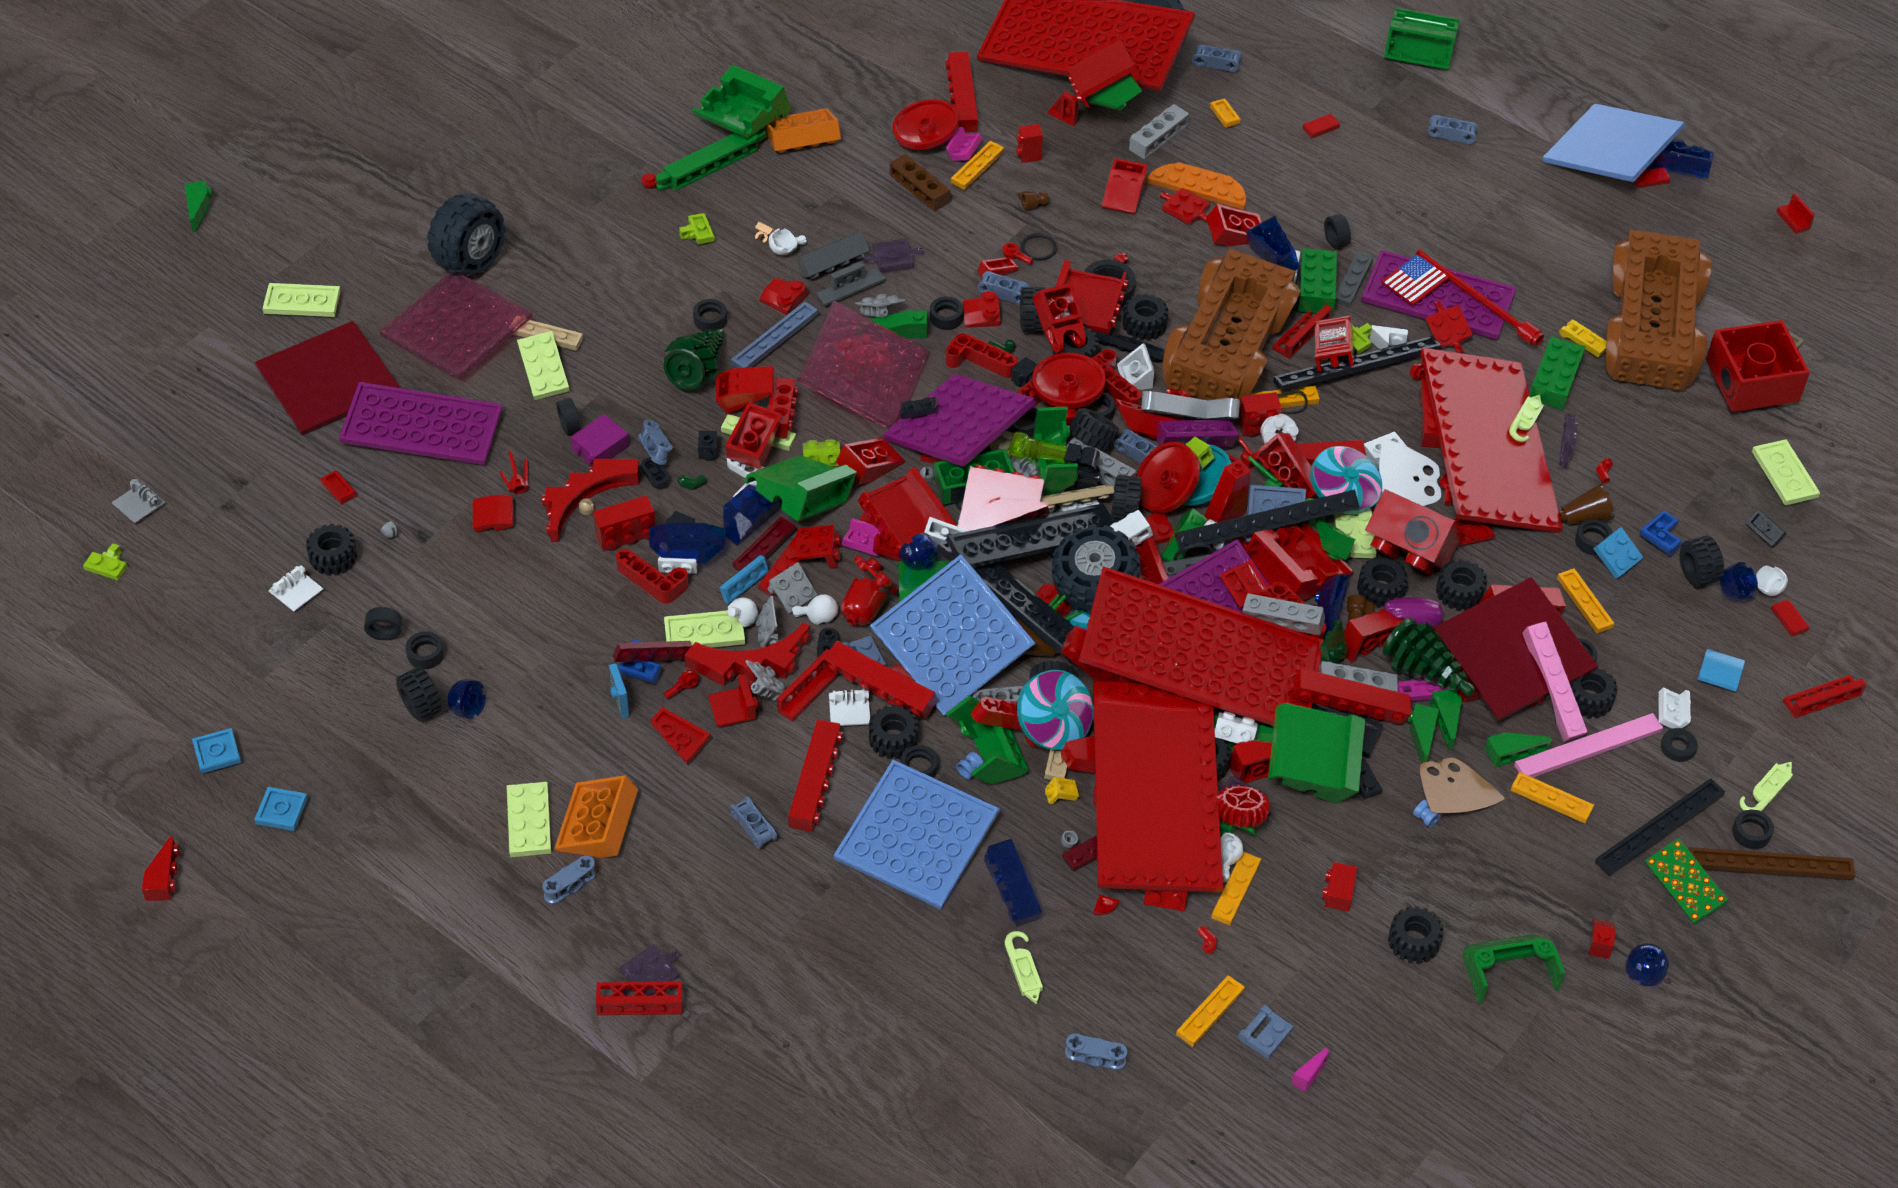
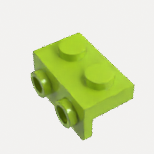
M833 439L825 440V442L809 440L803 443V456L830 466H839L836 462L840 454L839 441Z

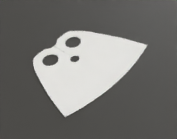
M1383 438L1379 461L1382 493L1384 489H1387L1422 506L1437 502L1441 498V488L1437 484V479L1440 476L1438 465L1428 457L1404 445ZM1425 465L1433 468L1434 472L1432 475L1428 476L1423 472ZM1414 476H1418V477H1419V481H1418V482L1414 481V479H1413ZM1426 486L1434 488L1435 494L1433 496L1425 494L1424 488Z

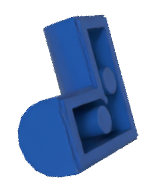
M1664 510L1640 530V536L1669 556H1673L1682 543L1681 539L1670 533L1677 526L1679 520Z
M633 639L632 642H642V641ZM651 661L620 662L618 670L620 674L656 684L661 674V665Z

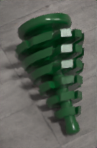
M712 329L677 337L665 350V352H671L664 357L663 365L669 381L682 389L705 388L706 384H709L716 375L723 337L725 335L723 329Z
M1411 617L1406 618L1387 638L1383 647V654L1388 658L1394 657L1391 662L1392 670L1399 673L1403 671L1405 676L1411 677L1412 675L1416 680H1426L1433 685L1437 683L1443 689L1449 686L1451 691L1457 692L1461 689L1467 696L1473 694L1475 687L1466 682L1468 676L1464 671L1460 672L1461 665L1457 661L1454 662V656L1448 651L1445 642L1441 643V636L1435 631L1431 623L1426 621L1425 624L1421 623L1417 626V622Z

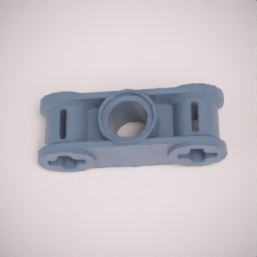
M1198 45L1192 62L1198 67L1235 72L1239 68L1242 54L1237 50Z
M1434 115L1429 120L1428 134L1431 137L1465 144H1473L1476 141L1475 133L1478 130V126L1474 122L1442 117L1440 115Z
M990 271L984 272L983 280L977 286L981 293L992 291L998 295L999 299L1013 302L1017 305H1020L1021 287H1030L1026 282L1014 280Z
M645 420L643 423L644 428L642 433L638 435V439L653 462L665 465L668 453L672 451L673 446L669 443L656 422Z
M1129 429L1123 430L1120 438L1115 439L1113 442L1117 451L1124 453L1139 463H1142L1145 457L1158 447Z
M748 796L740 803L729 806L733 818L741 825L758 849L762 848V845L770 840L775 841L777 839L774 828L766 821Z
M587 855L581 856L552 877L546 879L542 885L545 892V901L551 905L558 904L594 880L596 877L594 859Z
M1071 1034L1066 1039L1065 1055L1069 1060L1113 1070H1121L1126 1065L1127 1048L1121 1043L1080 1034Z

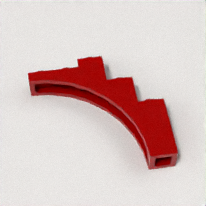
M594 459L589 473H570L569 480H566V487H546L545 494H542V506H545L548 520H550V523H547L546 532L547 535H550L551 542H559L560 533L566 520L579 507L582 499H589L596 494L613 488L639 485V459Z
M803 622L783 640L755 650L727 651L707 647L695 642L684 655L685 667L722 686L732 681L736 674H745L747 680L755 683L757 677L745 662L748 660L753 663L758 662L763 667L768 666L772 668L776 676L786 680L796 670V657L800 654L801 648L811 640L810 625Z

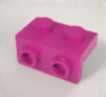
M959 127L946 147L952 161H967L972 157L983 138L980 133L966 134L964 128Z
M852 518L850 529L842 539V545L878 556V553L872 550L874 537L877 533L880 534L875 525Z

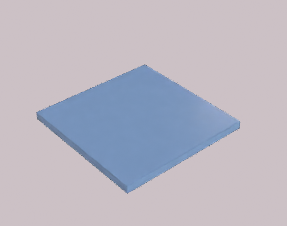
M1594 104L1543 156V162L1634 182L1684 128V122Z
M961 554L870 625L873 632L916 683L935 692L938 701L934 706L943 717L1035 645L1032 638Z
M892 760L836 850L833 858L942 910L1000 810L987 802Z

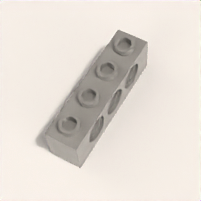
M1173 104L1150 123L1144 125L1137 133L1132 134L1129 140V150L1146 159L1188 126L1189 113Z
M1074 437L1069 442L1073 444L1082 445V449L1084 447H1090L1085 443L1081 442L1080 440H1078L1076 437ZM1098 450L1100 457L1096 466V472H1100L1101 484H1110L1115 487L1117 475L1136 476L1135 469Z
M1248 593L1243 607V613L1295 631L1321 635L1325 621L1323 607Z
M1324 661L1319 666V673L1398 692L1397 674Z

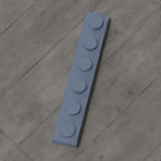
M804 301L733 357L731 364L736 368L753 367L818 315V310Z

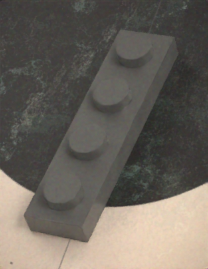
M1356 252L1336 293L1335 303L1346 307L1351 306L1372 264V256Z

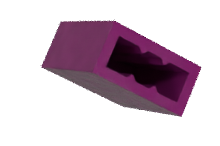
M605 414L571 436L572 451L576 455L579 454L588 465L591 464L592 466L594 459H612L630 446L629 434Z

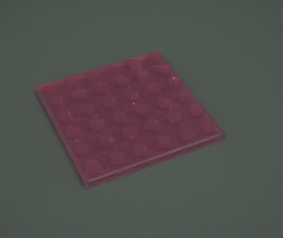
M449 272L382 328L380 335L461 380L533 316L531 311L462 274L455 275Z
M833 301L797 381L889 429L901 419V403L909 400L929 351Z

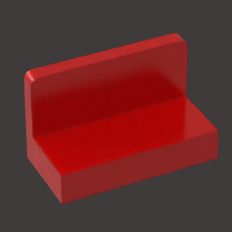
M1796 193L1792 194L1789 204L1778 207L1776 211L1795 234L1810 230L1815 214Z

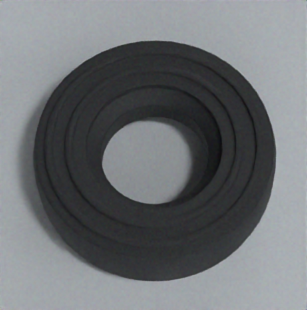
M1683 728L1668 730L1661 740L1662 752L1669 759L1677 762L1690 760L1698 748L1696 737L1690 731ZM1681 740L1686 743L1687 748L1678 750L1672 746V741Z

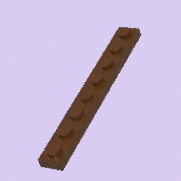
M1689 847L1688 849L1704 870L1854 880L1855 877L1853 858Z

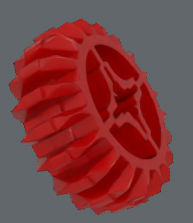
M1237 784L1234 787L1230 785L1229 788L1225 787L1222 791H1219L1216 796L1218 798L1216 804L1219 806V819L1223 820V823H1230V826L1235 825L1238 828L1241 826L1246 829L1248 826L1255 828L1256 825H1261L1262 822H1265L1270 811L1269 799L1265 793H1261L1260 789L1255 790L1253 786L1247 787L1246 785L1240 786Z

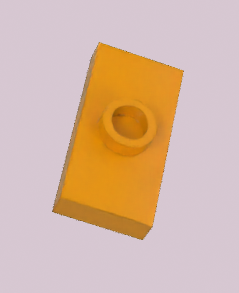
M1225 98L1210 103L1211 110L1225 128L1240 124L1241 119Z

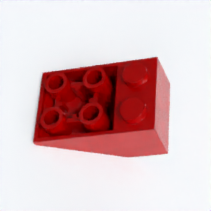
M1115 158L1110 170L1101 207L1135 214L1147 180L1148 165Z
M774 367L732 368L718 374L716 377L715 402L727 414H730L747 406L748 402L753 404L772 395L774 389Z

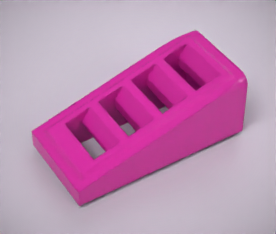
M1324 1048L1293 1074L1292 1084L1305 1092L1308 1091L1327 1063L1329 1050Z

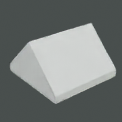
M1141 344L1117 364L1120 375L1138 390L1153 388L1154 368L1146 345Z

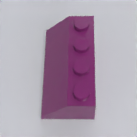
M1230 420L1158 421L1157 443L1159 446L1167 442H1181L1186 445L1192 438L1197 437L1206 444L1226 449L1227 447H1233L1238 437V431Z

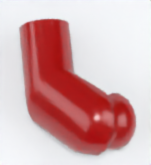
M1605 458L1596 467V472L1602 484L1610 481L1607 474L1611 466H1613V461L1610 458Z
M1203 925L1198 929L1197 933L1204 939L1202 944L1203 951L1206 954H1211L1216 950L1217 937Z

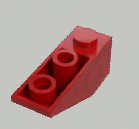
M169 837L144 872L142 892L146 901L171 900L172 892H175L176 884L173 878L178 870L175 860L176 857H179V845L175 844L173 837Z

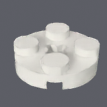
M1285 414L1271 416L1261 426L1262 441L1266 444L1276 435L1275 431L1281 428L1283 433H1290L1295 441L1298 427Z

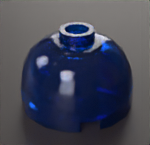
M920 533L911 538L913 541L909 544L905 543L900 549V559L908 568L913 570H923L932 567L938 553L936 543L928 533Z
M1738 562L1728 566L1724 570L1722 578H1720L1723 593L1735 601L1753 598L1756 595L1754 593L1755 588H1758L1757 576L1751 567L1748 568L1744 565L1747 564L1745 562Z
M463 679L455 682L448 692L449 709L456 716L466 719H474L475 714L478 716L482 712L486 701V695H483L482 691L484 689L482 683L472 679Z
M1644 943L1630 951L1625 968L1628 976L1633 981L1635 979L1643 986H1655L1660 984L1666 977L1669 961L1664 950L1659 946Z

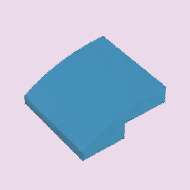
M1707 649L1698 680L1736 692L1745 660Z

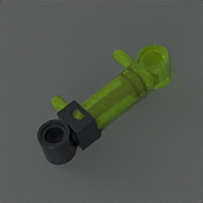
M1020 432L1013 434L1008 448L1009 454L1014 457L1024 458L1026 456L1029 461L1038 458L1062 464H1077V470L1080 469L1090 473L1095 471L1100 457V452L1092 447H1084L1082 449V445L1069 443L1067 446L1030 438L1028 435Z

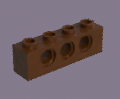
M904 154L890 162V176L934 212L950 203V189L935 176L927 172L924 167L916 163L914 159Z

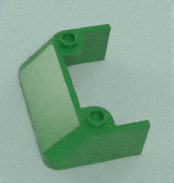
M1129 73L1089 95L1086 99L1091 104L1121 110L1127 105V101L1142 92V90Z
M1038 408L1033 440L1037 441V443L1041 442V446L1067 451L1066 439L1070 436L1069 425L1066 426L1068 408ZM1041 453L1038 456L1034 455L1039 476L1045 481L1042 496L1057 494L1073 486L1075 481L1078 480L1077 464H1070V462L1065 464L1064 458Z
M969 695L946 713L947 717L959 722L961 726L960 731L965 737L974 739L984 763L972 772V776L993 785L1021 777L1029 771L1011 728L981 724L972 718L971 711L980 700Z
M1530 934L1466 946L1463 952V961L1478 1003H1483L1488 988L1483 969L1491 968L1494 963L1535 956L1543 958L1555 991H1558L1565 971L1554 943L1541 936Z

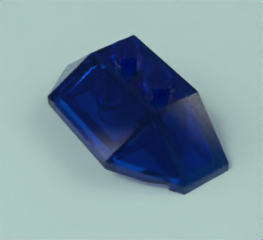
M748 484L723 506V535L738 546L781 508L782 499L772 503L755 490L756 485Z
M665 523L650 527L649 547L661 558L696 559L697 564H706L726 548V528L707 523Z
M1336 574L1323 583L1321 591L1317 590L1315 601L1318 602V605L1313 606L1324 608L1325 636L1328 631L1333 630L1332 622L1339 619L1349 574Z

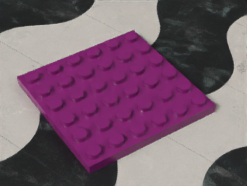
M953 374L927 396L929 398L937 397V413L900 419L883 436L886 441L964 467L1036 403L1032 397Z

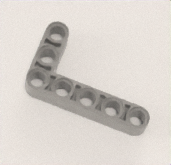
M1153 391L1142 392V411L1195 420L1239 419V399L1202 400Z

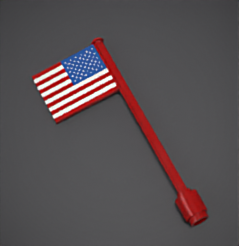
M1419 249L1412 259L1382 280L1383 285L1412 306L1447 280H1450L1515 327L1518 331L1517 336L1529 345L1538 346L1544 338L1540 329L1528 321L1525 323L1518 321L1432 259L1422 249Z

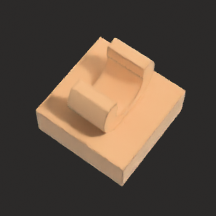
M758 221L755 228L759 232L755 235V238L759 241L762 236H765L763 243L767 245L770 234L775 230Z

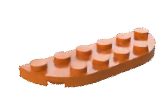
M1178 162L1163 165L1152 171L1147 177L1148 184L1177 192L1184 188L1205 200L1241 210L1245 209V191L1231 176Z

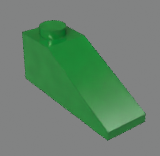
M206 180L185 184L189 218L193 232L197 231L210 206L209 198L212 197L211 187H207Z
M1194 508L1184 514L1170 537L1161 558L1167 562L1174 561L1173 557L1179 550L1174 533L1204 526L1207 518ZM1188 550L1182 552L1177 560L1183 559Z
M1317 519L1316 526L1322 548L1329 553V557L1335 560L1339 558L1346 560L1356 539L1334 525Z
M1449 689L1432 692L1429 704L1431 707L1439 709L1436 721L1449 751L1453 749L1462 699L1460 695H1457V692Z
M1415 704L1414 711L1411 710V715L1407 722H1411L1409 731L1422 764L1428 760L1439 709Z
M1516 733L1494 734L1487 739L1485 751L1495 768L1549 750L1552 739L1547 736Z

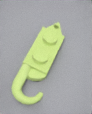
M1540 395L1528 396L1509 429L1513 439L1519 442H1525L1529 439V436H1519L1516 430L1518 428L1525 431L1530 430L1544 406L1541 403Z
M1792 762L1781 765L1776 763L1755 786L1752 794L1759 802L1755 807L1746 806L1744 803L1745 797L1742 796L1740 807L1743 811L1750 809L1762 811L1771 803L1792 779Z
M1013 931L1005 938V947L1022 996L1028 997L1037 1004L1043 986L1031 953L1026 949H1015L1012 942L1015 937H1022L1026 942L1029 941V938L1023 932Z

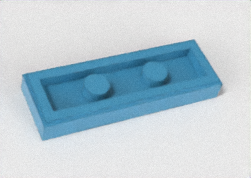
M760 555L719 587L725 603L729 604L768 573L769 569L765 557Z

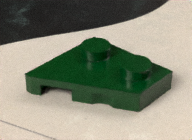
M1334 620L1332 622L1334 628L1332 631L1327 632L1325 640L1320 646L1322 661L1336 663L1348 656V645L1345 642L1341 620Z

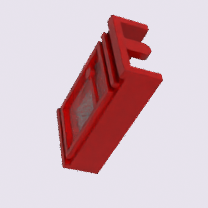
M1350 316L1315 321V360L1318 372L1322 371L1321 359L1330 358L1332 367H1338L1339 361L1337 356L1348 355L1350 366H1354L1353 328Z

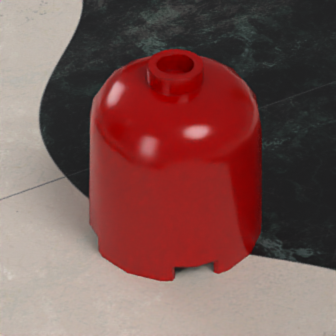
M856 577L850 585L840 605L841 613L849 624L859 626L870 624L885 603L887 593H882L879 590L880 586L873 580L865 577L863 580H858Z

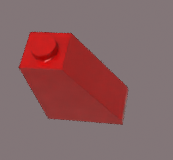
M1094 736L1066 741L1061 751V758L1066 763L1068 769L1095 773Z

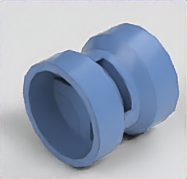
M970 752L965 760H961L956 764V768L962 777L970 779L973 777L972 772L984 762L977 753Z
M1425 799L1418 804L1413 815L1418 819H1422L1424 824L1430 828L1437 823L1442 813H1431Z

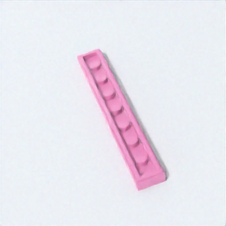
M1652 713L1515 761L1514 766L1518 772L1533 778L1660 733L1663 727Z

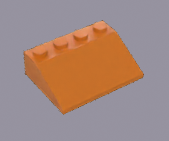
M828 108L787 115L784 119L777 117L764 126L771 147L779 153L786 152L787 149L791 148L795 150L804 148L803 146L807 145L812 147L819 146L820 143L824 142L831 144L841 139L839 121Z
M626 775L576 783L554 849L559 852L597 858L618 856L638 788Z

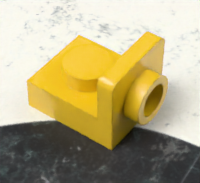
M1054 777L1045 788L1048 803L1052 805L1058 798L1076 801L1079 797L1076 782L1072 779Z

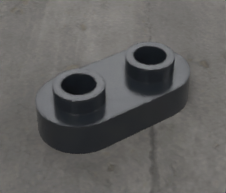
M651 457L642 461V472L653 487L664 488L669 484V475L662 465L653 462Z
M824 628L820 631L817 658L824 650H831L835 642L839 641L838 632L835 629Z

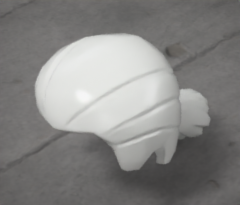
M779 228L770 234L768 243L770 249L775 254L787 255L793 252L798 244L805 245L807 242L804 235L794 237L789 230H780Z
M1764 566L1759 569L1755 576L1744 574L1741 584H1755L1763 594L1776 596L1784 591L1788 584L1787 575L1778 567Z
M824 594L813 598L808 606L793 607L792 612L795 617L807 615L809 620L816 625L822 622L829 624L837 616L839 606L831 596Z
M737 598L728 606V615L733 618L736 617L744 627H749L757 619L758 610L756 604L748 598Z
M1229 832L1224 833L1220 837L1223 882H1228L1230 878V865L1236 863L1243 854L1242 841L1238 836Z

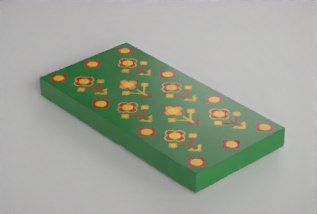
M1679 838L1645 860L1650 870L1694 925L1729 902L1727 897Z

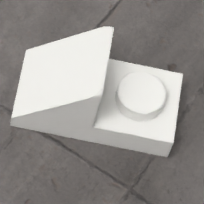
M1372 325L1370 341L1379 349L1387 348L1388 345L1395 346L1406 343L1408 330Z

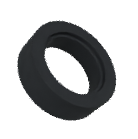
M1100 260L1092 263L1085 269L1084 272L1114 276L1122 279L1123 273L1127 272L1126 280H1129L1127 291H1123L1125 295L1123 303H1119L1121 307L1126 305V301L1130 300V297L1134 296L1136 278L1132 269L1126 264L1116 260Z

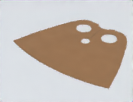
M1445 758L1439 763L1428 761L1420 765L1423 790L1431 813L1474 811L1494 805L1505 799L1489 782L1456 758ZM1448 764H1457L1460 767V771H1451L1448 768ZM1427 768H1437L1439 775L1433 776L1429 774ZM1448 778H1453L1454 782H1449Z

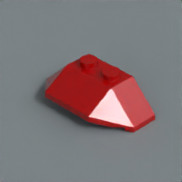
M1119 399L1115 400V404L1126 425L1135 434L1144 433L1152 439H1157L1158 421H1185L1183 417L1146 412L1141 410L1142 406Z

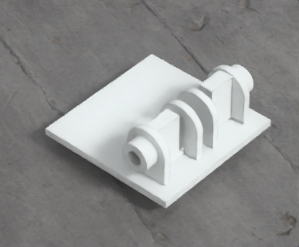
M302 565L296 566L291 571V574H286V577H281L268 590L293 612L324 590L304 573L306 570Z
M862 689L855 690V692L853 690L851 692L845 690V693L843 691L829 693L831 722L840 723V726L869 724V691Z

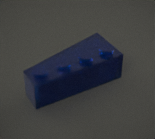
M1680 139L1678 141L1672 140L1649 167H1665L1666 170L1708 178L1714 152L1696 145L1688 146L1685 141Z
M1276 216L1246 231L1250 248L1264 260L1294 271L1300 268L1296 252L1287 239L1285 232H1283Z
M1012 839L988 846L984 862L1000 892L1002 901L1008 908L1010 920L1014 921L1016 927L1040 919L1042 910Z

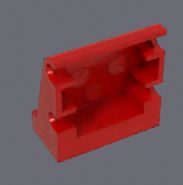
M1303 522L1301 528L1296 524L1279 527L1276 533L1272 529L1254 532L1245 549L1269 586L1276 582H1282L1302 601L1345 582L1353 572L1342 558L1335 560L1328 556L1329 553L1322 548L1319 535L1307 522Z

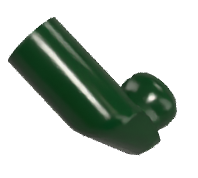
M1010 339L1006 340L1005 344H999L994 340H990L988 343L1006 352H1012L1015 349V342Z
M703 474L696 478L687 475H681L678 478V484L690 490L707 482Z

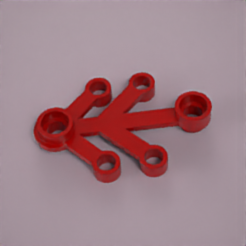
M856 556L854 561L864 572L868 570L876 578L874 581L881 588L886 586L892 594H896L899 590L895 586L896 584L882 571L879 572L882 564L873 557H870L866 562L861 556Z

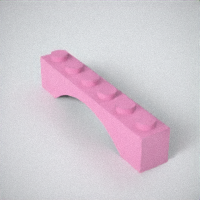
M1545 621L1529 626L1522 633L1527 647L1537 662L1547 684L1554 707L1556 724L1563 743L1580 738L1587 733V729L1548 625Z

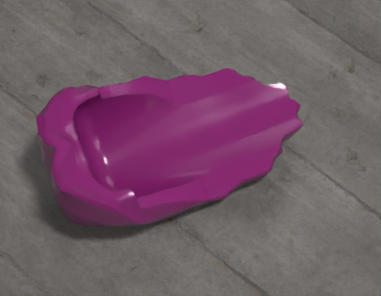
M1418 597L1394 598L1387 601L1384 606L1386 612H1390L1398 619L1411 617L1417 622V625L1425 624L1427 621L1435 627L1441 624L1443 620L1441 605L1432 599Z

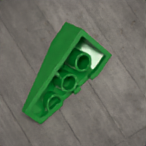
M907 310L887 315L884 318L877 317L856 322L855 338L927 339V310Z

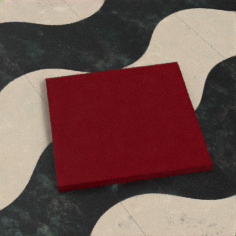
M354 321L254 362L255 367L301 435L346 417L359 382L400 388Z
M1532 576L1434 627L1435 631L1441 636V642H1445L1448 651L1454 656V660L1461 665V670L1466 673L1468 680L1475 687L1477 693L1498 721L1550 694L1543 674L1524 639L1522 632L1527 627L1546 621L1569 684L1598 668L1596 662Z

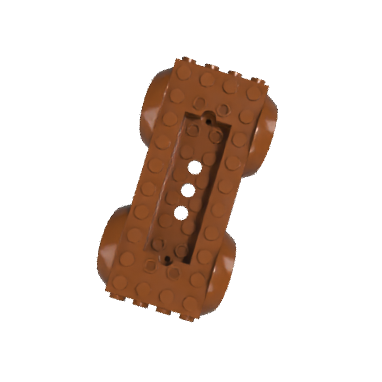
M1630 229L1627 240L1615 244L1613 291L1620 296L1618 315L1608 319L1606 343V371L1613 380L1682 391L1692 385L1701 368L1707 349L1706 333L1694 326L1695 309L1706 291L1712 271L1711 258L1699 250L1700 240ZM1659 297L1661 302L1656 303L1651 298ZM1657 322L1659 327L1653 328L1649 323Z
M1230 248L1225 258L1220 257L1209 260L1201 276L1198 292L1199 308L1191 324L1173 328L1167 340L1163 358V380L1166 383V387L1187 391L1190 396L1202 400L1225 398L1240 400L1241 396L1250 395L1268 360L1262 352L1270 334L1280 332L1301 290L1293 282L1296 271ZM1236 317L1241 319L1242 322L1234 323L1231 319ZM1227 340L1230 342V345L1223 346L1220 341Z

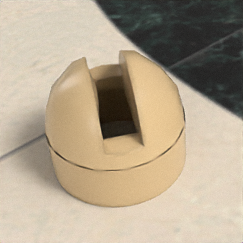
M585 498L580 501V513L583 515L593 513L594 504L590 499Z

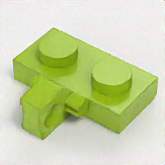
M704 213L688 216L689 225L679 227L681 240L695 238L697 244L714 242V234Z
M1368 323L1360 328H1355L1352 325L1353 346L1357 349V355L1371 347L1372 342L1368 339V336L1371 334L1372 326Z
M112 544L107 552H103L102 555L92 552L84 563L83 568L86 571L119 580L128 566L126 562L120 561V554L122 553L120 546Z

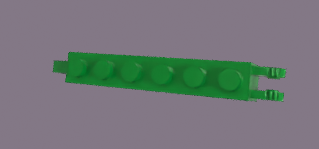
M762 128L749 138L733 133L663 167V172L656 175L657 189L663 191L671 187L673 190H680L757 152L758 143L766 138V131Z

